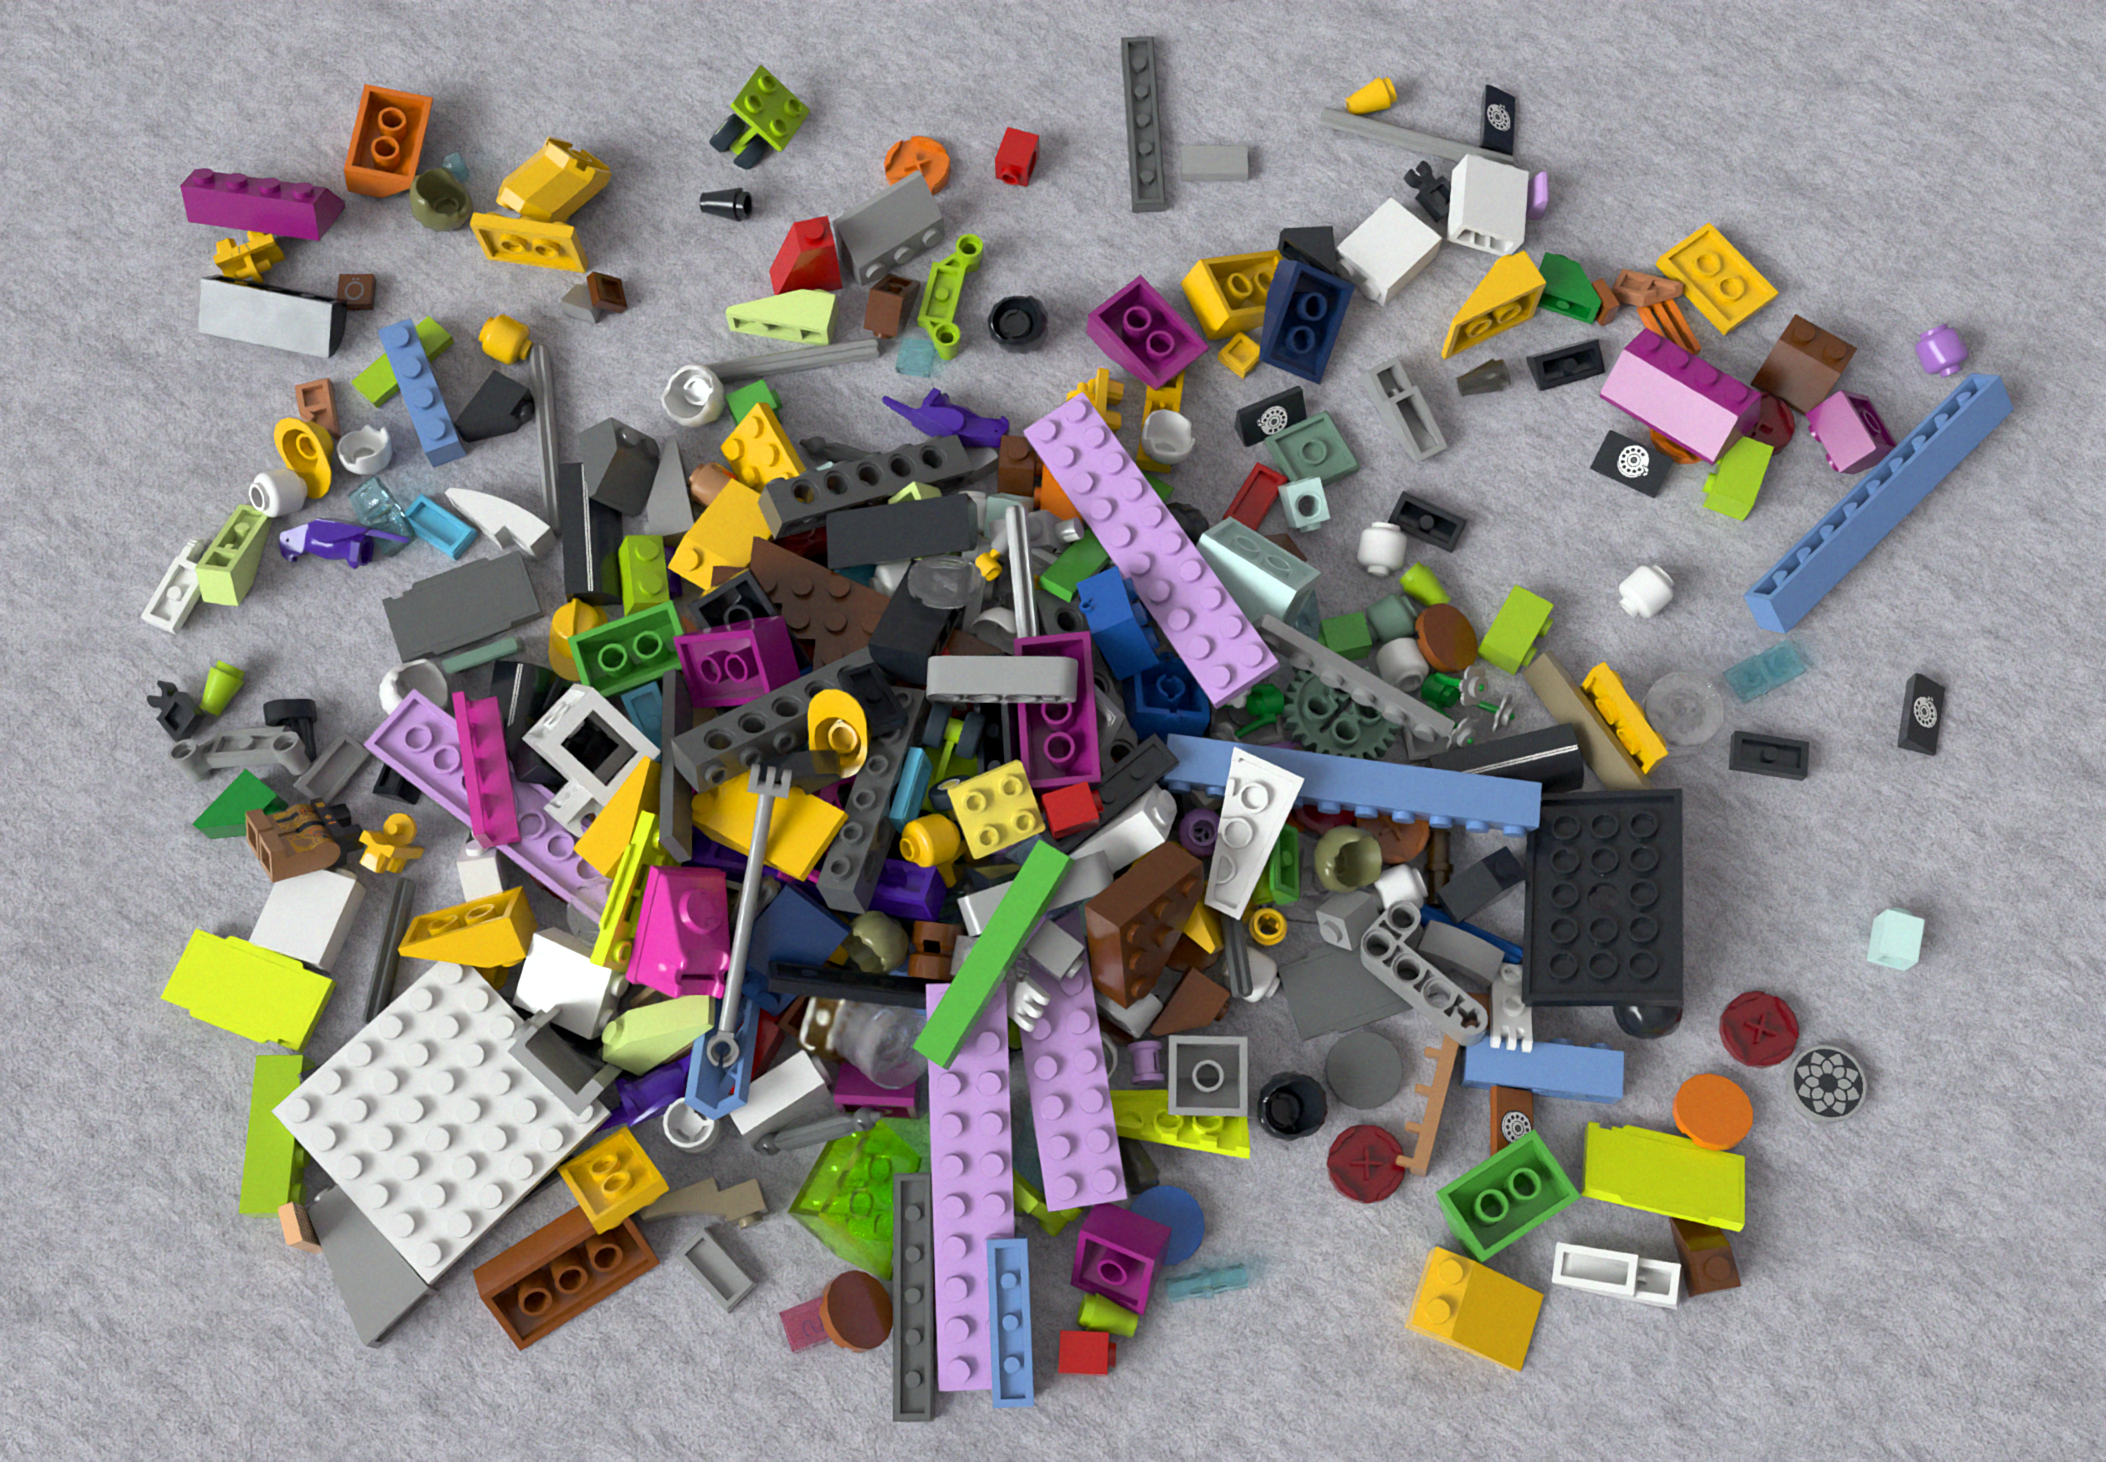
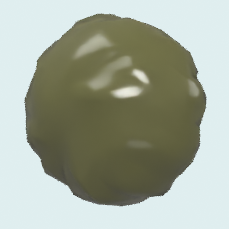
M437 167L436 169H428L422 175L415 176L410 185L411 212L413 217L423 227L436 232H449L452 229L461 227L470 218L473 211L471 196L467 188L459 183L447 168Z
M1348 824L1327 830L1323 837L1318 840L1317 847L1313 851L1314 871L1317 873L1323 887L1334 892L1347 893L1378 881L1382 874L1381 866L1383 865L1380 853L1381 844L1378 841V837L1373 836L1372 832L1367 829L1357 828Z
M872 910L867 911L866 914L856 915L847 923L852 929L842 941L841 946L859 964L862 971L890 974L903 965L909 955V936L898 921L889 915H885L882 911Z

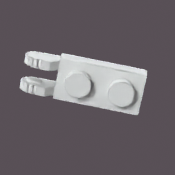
M196 536L192 537L187 545H185L179 557H175L141 615V618L146 623L178 635L201 595L195 567L204 550L205 542L203 539Z

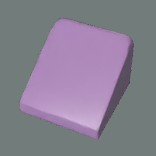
M1541 172L1528 181L1526 219L1541 220L1544 216L1549 202L1547 172Z

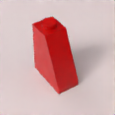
M828 215L793 223L769 270L774 295L800 289L811 291L821 289L827 292L843 289Z

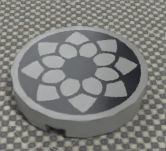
M1830 1045L1812 1046L1795 1056L1787 1068L1786 1078L1788 1087L1786 1089L1788 1097L1797 1111L1812 1121L1820 1123L1842 1122L1857 1113L1865 1101L1867 1082L1864 1070L1853 1056L1841 1048Z

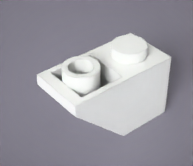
M467 827L456 862L466 902L506 891L509 880L508 857L496 847L484 849L473 836V830Z

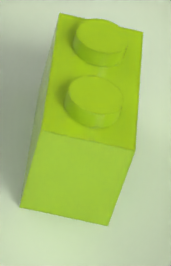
M1743 436L1715 463L1717 464L1715 472L1708 473L1701 492L1707 494L1702 507L1744 521L1754 506L1774 447Z
M626 535L618 550L625 617L670 601L662 535Z
M1515 584L1484 637L1477 656L1512 675H1515L1520 664L1527 668L1537 651V648L1532 646L1536 636L1544 639L1554 619L1548 617L1554 604Z

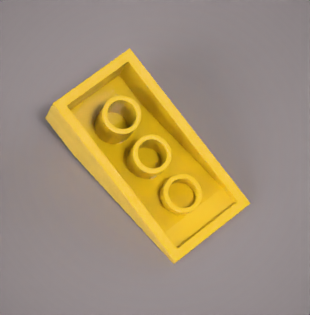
M751 770L701 794L697 793L691 802L692 823L711 840L746 856H749L759 794L747 792ZM797 786L790 788L788 799L775 797L764 864L804 882L849 816L844 811L812 794L806 795Z

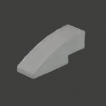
M1398 356L1359 376L1380 415L1415 463L1448 448L1418 385L1412 387Z

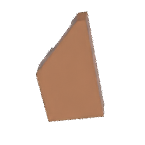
M1622 269L1611 291L1618 302L1646 307L1681 296L1684 283Z
M325 378L295 385L298 410L304 422L313 421L318 423L336 440L342 438L331 380Z

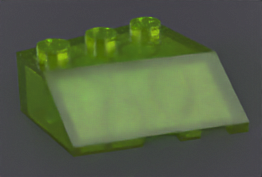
M880 1119L875 1127L869 1131H856L853 1135L827 1141L787 1213L838 1257L886 1281H892L893 1267L890 1264L893 1256V1173H919L922 1158Z

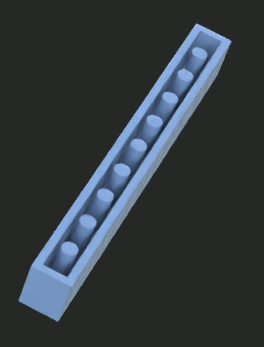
M1971 373L1743 595L1759 628L1784 634L1793 629L1836 584L1843 580L1844 576L1859 561L1863 560L1905 516L1911 513L1912 509L1927 494L1931 493L1972 450L1978 447L1979 443L1993 429L2001 424L2014 410L2001 376Z
M1169 733L1163 740V743L1180 763L1158 782V786L1168 787V792L1174 794H1190L1191 790L1204 791L1205 796L1208 798L1224 799L1233 749L1236 747L1305 779L1291 809H1302L1303 805L1318 806L1317 811L1327 814H1338L1340 810L1355 811L1356 817L1375 819L1380 814L1392 816V821L1397 823L1410 824L1415 823V819L1429 821V826L1435 828H1451L1452 824L1466 826V831L1473 833H1488L1489 829L1502 830L1503 836L1511 838H1524L1526 834L1539 828L1542 783Z

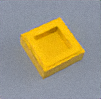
M1239 331L1218 353L1217 360L1244 379L1261 362L1259 361L1260 345Z

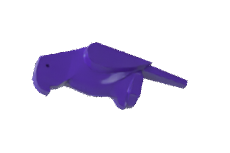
M935 387L925 397L921 408L913 409L885 395L882 398L883 404L911 421L913 427L930 437L937 435L947 437L957 434L963 448L970 446L1000 448L1002 435L1009 436V421L1003 415L1001 419L981 417L968 407L951 403L949 395L947 393L941 394V391Z
M317 518L313 522L281 532L279 549L282 556L290 562H297L298 556H303L310 552L329 560L346 559L350 567L357 569L359 566H366L369 562H372L375 544L372 536L410 543L411 538L342 519Z
M693 1049L690 1050L691 1054L670 1064L658 1065L638 1080L627 1082L622 1078L615 1081L621 1098L620 1106L611 1110L610 1113L612 1115L593 1133L626 1122L628 1127H632L664 1115L672 1103L677 1099L685 1097Z

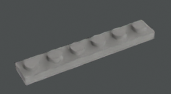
M1267 613L1252 622L1251 625L1271 652H1278L1288 658V662L1298 669L1309 670L1318 675L1320 681L1332 688H1340L1351 694V698L1356 703L1377 709L1382 712V716L1386 720L1395 724H1403L1410 728L1417 738L1434 742L1451 734L1455 722L1270 614Z

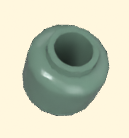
M1391 593L1366 608L1365 613L1368 619L1366 624L1373 643L1380 639L1383 645L1398 638H1407L1415 632V622L1418 616L1405 595L1399 598L1398 595Z

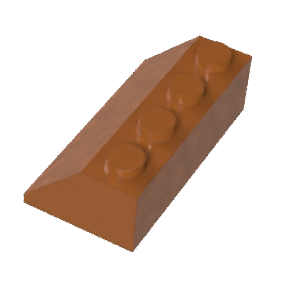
M578 1205L474 1269L473 1275L480 1298L519 1351H522L660 1264V1261L634 1214L626 1217L618 1226L598 1235L583 1209Z

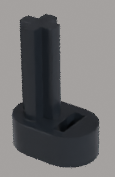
M277 699L263 704L265 724L271 727H290V731L296 732L304 743V752L312 763L317 758L313 723L318 720L316 702L312 699Z

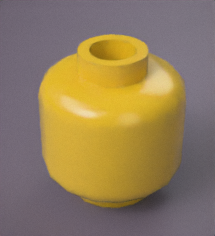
M500 314L495 318L489 317L478 338L482 342V350L486 355L508 366L515 364L519 358L525 361L530 354L531 347L534 345V342L529 340V327L506 314Z
M929 814L911 820L904 826L902 832V839L900 841L901 853L906 860L917 863L921 867L939 866L947 863L955 857L960 844L959 830L953 821L941 814Z

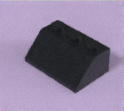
M751 568L727 577L702 592L688 605L703 629L755 618L782 616ZM786 623L799 671H801L813 662Z

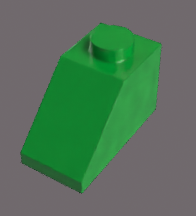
M1545 252L1538 271L1546 281V285L1537 307L1592 325L1601 300L1580 264L1568 259L1564 255H1554Z
M245 768L192 825L210 839L247 836L245 811L261 808L266 816L284 812L289 805Z

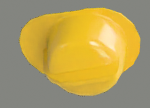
M293 417L281 419L276 424L274 430L275 445L279 454L283 458L286 467L293 470L298 477L304 479L308 489L306 497L312 499L323 497L329 492L332 483L330 464L334 453V443L330 434L324 427L313 421L303 422Z
M573 598L572 602L561 606L555 612L550 626L548 655L549 663L554 672L562 678L573 682L581 681L567 638L607 624V615L601 607H592L587 603L581 602L578 598Z
M825 689L816 694L810 702L808 709L809 750H836L840 757L842 778H849L858 773L865 764L871 738L867 729L864 710L859 702L847 692L838 689Z

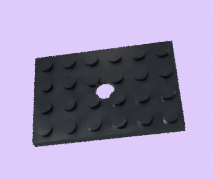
M1682 788L1541 793L1539 828L1527 834L1526 873L1529 877L1525 880L1522 1003H1525V1007L1684 1006ZM1600 886H1610L1619 894V900L1611 909L1598 910L1590 905L1589 896L1593 895Z

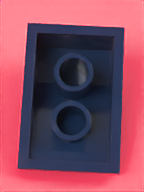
M1279 260L1267 293L1259 361L1320 385L1355 285L1300 261Z
M788 881L781 888L777 896L753 921L741 993L776 1018L797 995L768 992L766 981L768 961L822 966L847 937L852 928L792 882ZM726 971L725 974H724V980H725L726 982H727L728 971Z

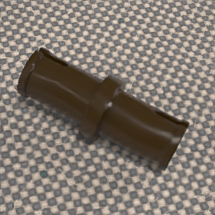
M1430 830V837L1427 841V864L1423 865V873L1427 875L1428 896L1426 904L1434 908H1443L1433 894L1449 883L1450 875L1454 873V865L1450 864L1451 832L1446 830Z

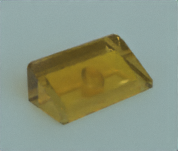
M811 997L796 1047L828 1061L839 1058L842 1055L859 1002Z

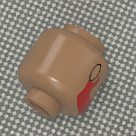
M713 461L706 465L700 463L691 474L686 486L690 488V499L706 510L731 478L738 482L739 478L719 463Z

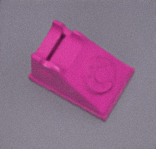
M650 866L626 974L628 981L633 984H644L676 999H679L681 995H708L719 999L724 998L726 988L724 974L726 971H729L731 959L725 872L717 868Z

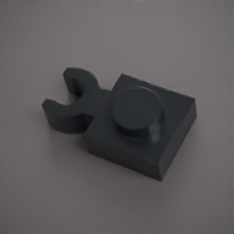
M1422 160L1415 168L1421 176L1417 175L1411 168L1404 176V180L1410 187L1420 191L1415 199L1432 219L1438 223L1449 214L1451 184L1443 175L1435 179L1432 175L1431 166Z
M158 680L156 684L162 690L161 697L147 696L148 704L151 707L160 708L162 711L157 717V721L176 743L184 739H190L206 717L205 713L188 693L179 692L174 683Z

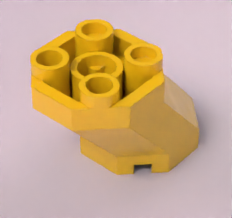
M548 136L542 149L503 180L496 202L504 208L512 211L516 210L521 214L520 218L529 217L538 222L552 224L554 222L566 223L570 215L607 185L612 173L609 171L610 167L591 153L583 149L579 152L572 149L573 144Z

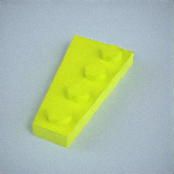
M1110 1090L1117 1136L1250 1159L1247 1117L1168 1115V1090Z

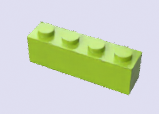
M256 1055L239 1214L250 1218H280L278 1213L279 1206L290 1202L302 1206L306 1203L307 1188L303 1183L304 1168L309 1166L311 1154L272 1113L276 1106L301 1085L298 1074L316 1067L315 1062L304 1055Z

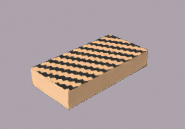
M294 1202L279 1206L278 1213L286 1244L312 1254L322 1252L323 1249L307 1213L310 1208Z

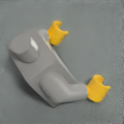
M1047 510L1028 513L1035 590H1043L1038 586L1041 575L1071 546V542L1083 538V526L1077 517L1064 521ZM1006 518L989 522L990 547L992 550L978 556L975 562L977 570L988 581H993L1002 572V567L996 561L997 559L1011 566Z

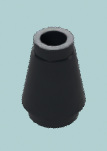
M742 188L703 192L700 196V210L702 213L741 222L743 219H749L751 216L752 196L750 192L743 191Z

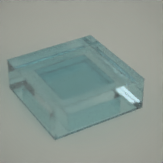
M902 337L895 366L896 373L930 378L936 353L933 342Z

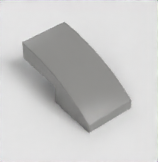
M1433 920L1427 922L1415 949L1418 955L1441 970L1447 972L1454 967L1485 988L1494 982L1505 952L1481 938L1456 927Z

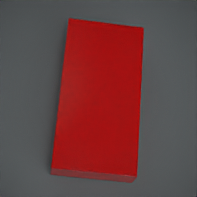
M1257 462L1225 512L1222 521L1232 517L1257 532L1280 495L1278 486L1287 484L1288 478Z

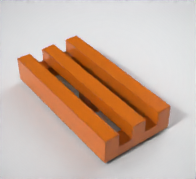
M1673 298L1646 307H1637L1636 311L1645 327L1666 338L1651 313L1654 311L1668 339H1671L1674 344L1693 355L1700 353L1702 348Z

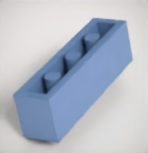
M409 318L378 329L377 331L421 445L432 467L434 468L466 456L420 335L412 319Z
M1486 1030L1485 1036L1477 1045L1470 1047L1461 1045L1459 1087L1490 1090L1491 1086L1525 1090L1535 1096L1614 1105L1623 1098L1624 1052L1612 1050L1613 1046L1610 1044L1590 1043L1589 1047L1574 1046V1041L1569 1039L1554 1038L1550 1039V1043L1535 1041V1037L1532 1036L1531 1053H1527L1521 1050V1039H1517L1515 1051L1506 1050V1038L1501 1037L1499 1048L1490 1047V1030Z

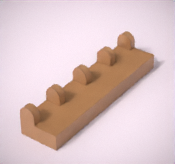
M1446 1033L1441 1050L1432 1047H1425L1423 1055L1425 1057L1437 1060L1438 1063L1432 1087L1422 1084L1415 1085L1414 1093L1428 1097L1422 1124L1406 1121L1405 1131L1419 1135L1414 1157L1412 1159L1407 1156L1398 1155L1395 1163L1410 1169V1174L1424 1178L1428 1169L1459 1043L1455 1042Z

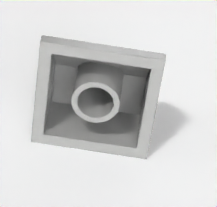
M1169 1035L1168 1115L1247 1117L1248 1037Z

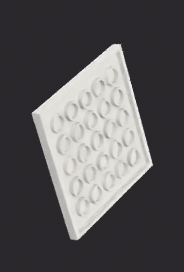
M438 961L272 1110V1113L427 1284L430 1285L443 1275L612 1115L597 1098L579 1117L507 1052L517 1041L512 1035L525 1021L473 966Z

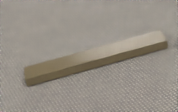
M1552 650L1544 652L1521 673L1559 725L1572 723L1582 756L1608 791L1655 789Z

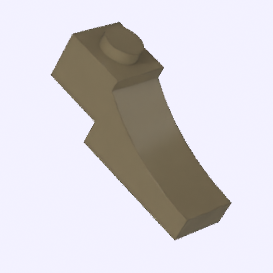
M714 1177L659 1196L654 1203L640 1208L639 1212L641 1219L647 1224L675 1217L707 1215L727 1218V1222L733 1227L739 1225L740 1229H747L762 1223V1216L769 1214L770 1209L762 1185L757 1178L721 1190L720 1183Z

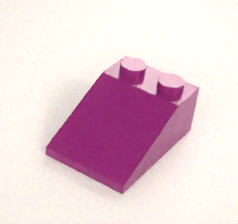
M1141 274L1088 314L1086 334L1110 359L1156 391L1203 356L1210 348Z
M784 616L755 618L673 637L694 708L744 705L801 678Z

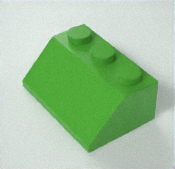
M672 600L567 638L582 685L593 687L605 699L663 679L664 672L676 668L679 673L683 672L673 637L685 634L687 630L682 616Z
M1535 1129L1435 1193L1451 1233L1467 1257L1478 1263H1482L1581 1198Z

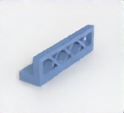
M742 993L734 1030V1038L738 1042L740 1054L734 1064L723 1068V1054L728 1053L731 1048L726 1042H720L715 1047L717 1053L720 1054L718 1066L713 1065L707 1056L708 1042L718 1032L724 998L715 999L714 1027L695 1039L693 1044L684 1103L713 1121L746 1105L748 1102L760 1007L746 996L741 1001ZM744 1020L743 1025L741 1026V1028H740L739 1031L737 1032V1028L739 1027V1025L741 1024V1022ZM735 1084L734 1095L727 1098L728 1093Z
M1028 1233L1016 1234L1015 1237L987 1238L993 1408L1034 1406Z

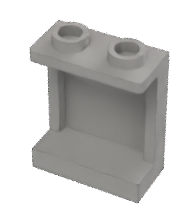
M557 1005L547 1013L540 1009L531 1019L528 1018L514 1032L512 1036L517 1041L507 1052L579 1117L624 1069L607 1063L597 1072L550 1028V1023L562 1010Z

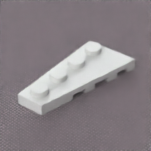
M1234 747L1204 904L1240 920L1305 779Z

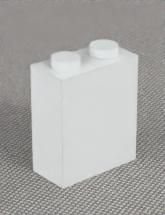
M1467 154L1452 171L1447 241L1499 256L1512 255L1524 242L1529 172L1509 164H1501L1485 159L1482 156Z
M1390 197L1336 248V271L1342 278L1350 280L1357 285L1368 299L1375 300L1384 307L1437 256L1442 237Z
M1156 783L1070 852L1069 857L1075 860L1104 850L1111 873H1115L1166 841L1177 813L1175 800L1167 790H1161Z
M337 868L335 873L322 869L275 882L248 942L254 946L263 947L298 960L306 966L331 973L367 889L357 881L358 876L341 868Z
M552 927L533 934L512 1004L534 1014L540 1009L547 1013L557 1005L562 1011L552 1022L591 1040L601 1036L605 1027L611 1021L618 1018L619 1013L616 1010L620 996L626 991L629 981L626 979L625 973L589 963L595 945Z
M803 1049L750 1083L747 1104L729 1114L742 1136L753 1147L765 1134L777 1132L831 1097L832 1095L827 1085L833 1081L818 1056L816 1055L810 1059Z

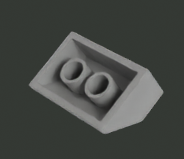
M919 169L832 221L839 259L861 287L870 281L879 280L888 270L898 264L907 263L916 253L926 247L935 246L945 236L942 213Z

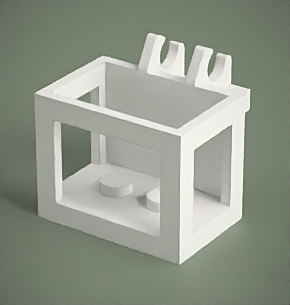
M575 683L522 738L568 780V783L543 809L565 829L579 838L584 835L581 829L582 818L588 813H594L597 818L642 758L646 755L655 759L661 752L593 687ZM587 716L619 745L593 773L561 745L566 738H571L581 729L585 723L583 720ZM635 751H637V753L634 755V757H633V758L618 772V774L605 786L604 784H605V783L617 772V770L632 756V754H633Z

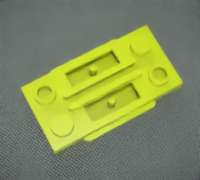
M645 811L641 812L631 844L629 843L625 848L599 923L601 930L589 963L627 974L650 866L681 867L682 863L676 861L659 841L660 816Z
M196 928L160 998L190 1010L189 1013L192 1017L261 1044L271 1041L303 1054L337 983L332 979L305 970L304 964L293 958L263 947L254 946L250 942L234 936L223 939Z
M1588 1122L1584 1134L1581 1196L1737 1232L1741 1231L1745 1225V1156L1701 1148L1691 1142L1693 1139L1631 1125H1625L1623 1128L1612 1126L1609 1130L1600 1128V1123Z

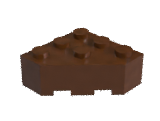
M1167 840L1085 904L1092 986L1127 1010L1138 1000L1144 999L1151 989L1154 988L1204 891L1202 861Z

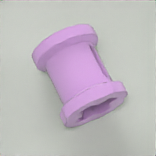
M1141 1041L1128 1044V1052L1132 1053L1134 1076L1131 1077V1084L1153 1085L1165 1082L1164 1074L1161 1073L1159 1058L1162 1042Z

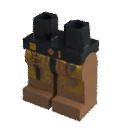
M322 797L311 799L310 805L297 804L287 811L266 816L261 808L245 811L247 843L272 883L322 870L333 864L335 867L347 865V853L364 849V843L359 841L363 829L359 824L351 825L350 810L345 803L328 807Z

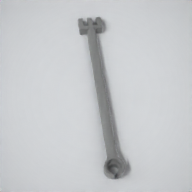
M753 763L747 792L757 793L759 798L717 1034L710 1039L707 1045L708 1059L715 1066H718L720 1054L715 1050L716 1045L720 1042H726L730 1045V1051L723 1054V1068L732 1065L739 1055V1046L734 1038V1030L775 797L788 799L792 770L784 769L781 775V784H775L776 767L768 766L765 782L758 781L761 771L760 765Z

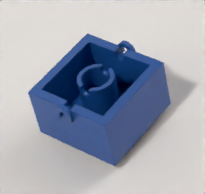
M1115 566L1076 583L1082 601L1079 604V609L1082 613H1085L1091 635L1118 681L1160 664L1155 649L1161 645L1154 628L1147 626V623L1151 622L1152 618L1145 605L1141 601H1136L1139 598V593L1131 577L1124 579L1119 567Z
M1163 652L1160 656H1157L1160 664L1122 679L1124 713L1130 727L1135 730L1138 740L1145 741L1154 733L1162 742L1168 733L1203 737L1210 721L1208 697L1181 658H1175L1172 652ZM1165 657H1170V661H1165Z

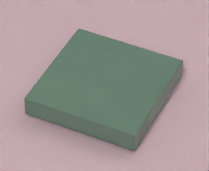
M1327 410L1265 438L1264 444L1282 475L1288 478L1287 483L1308 477H1320L1322 487L1324 488L1359 472L1360 465Z
M512 636L442 660L446 673L460 674L495 662V660H501L524 652L526 647L522 637Z

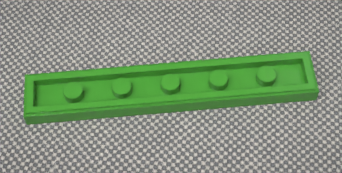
M1143 472L1144 477L1165 504L1172 497L1174 487ZM1088 528L1084 532L1083 538L1076 540L1041 575L1038 586L1070 603L1079 594L1076 583L1097 575L1111 561V558L1090 528Z
M1038 840L912 1048L940 1067L949 1070L1075 863V860L1042 840Z

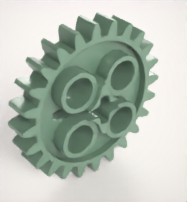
M1366 666L1365 668H1363L1364 670H1366V671L1369 672V667H1368V666ZM1306 670V672L1298 671L1295 679L1290 681L1286 689L1287 692L1283 697L1284 709L1280 715L1281 717L1288 718L1283 729L1288 731L1294 730L1289 741L1291 743L1301 741L1303 743L1302 747L1306 752L1310 750L1313 753L1375 761L1377 757L1381 759L1384 757L1388 748H1391L1396 739L1394 736L1400 729L1399 724L1386 720L1382 716V712L1371 706H1364L1354 702L1348 713L1343 712L1352 700L1351 694L1340 688H1332L1320 681L1318 675L1309 670ZM1334 689H1339L1344 694H1340L1336 692ZM1310 710L1317 711L1321 716L1313 714ZM1361 713L1369 715L1371 719L1364 717ZM1340 715L1325 733L1320 732V730L1329 725L1333 716ZM1337 734L1345 736L1348 740L1341 739Z

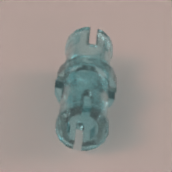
M1243 1262L1211 1270H1208V1267L1199 1268L1197 1273L1165 1278V1286L1170 1304L1200 1297H1205V1300L1214 1299V1294L1248 1288V1280Z

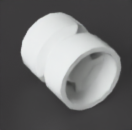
M685 1097L677 1099L669 1106L664 1115L663 1126L666 1136L678 1149L688 1155L700 1156L709 1153L717 1146L722 1136L720 1118L713 1121L685 1104Z

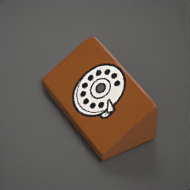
M1491 1086L1490 1157L1533 1130V1094L1531 1092Z

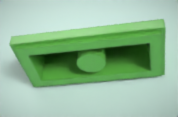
M1286 823L1269 856L1270 892L1277 905H1284L1299 900L1298 829Z

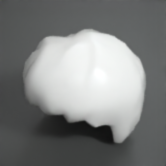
M690 364L681 367L670 377L668 386L661 396L662 407L666 410L667 415L687 428H700L709 422L718 420L726 405L723 384L714 372L700 364Z
M421 658L390 668L380 684L379 697L382 708L388 715L398 707L413 689H416L443 711L448 705L450 693L448 681L443 678V672L437 668L436 664L427 659Z

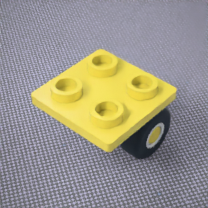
M1014 760L973 778L968 775L948 777L934 784L928 791L932 807L937 811H947L949 817L946 818L953 821L957 826L960 841L966 840L974 859L984 857L1045 830V824L1024 767L1019 760Z

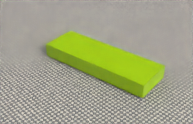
M427 316L416 326L430 363L454 343L452 336L430 316ZM386 352L351 381L353 387L375 408L380 407L400 389Z

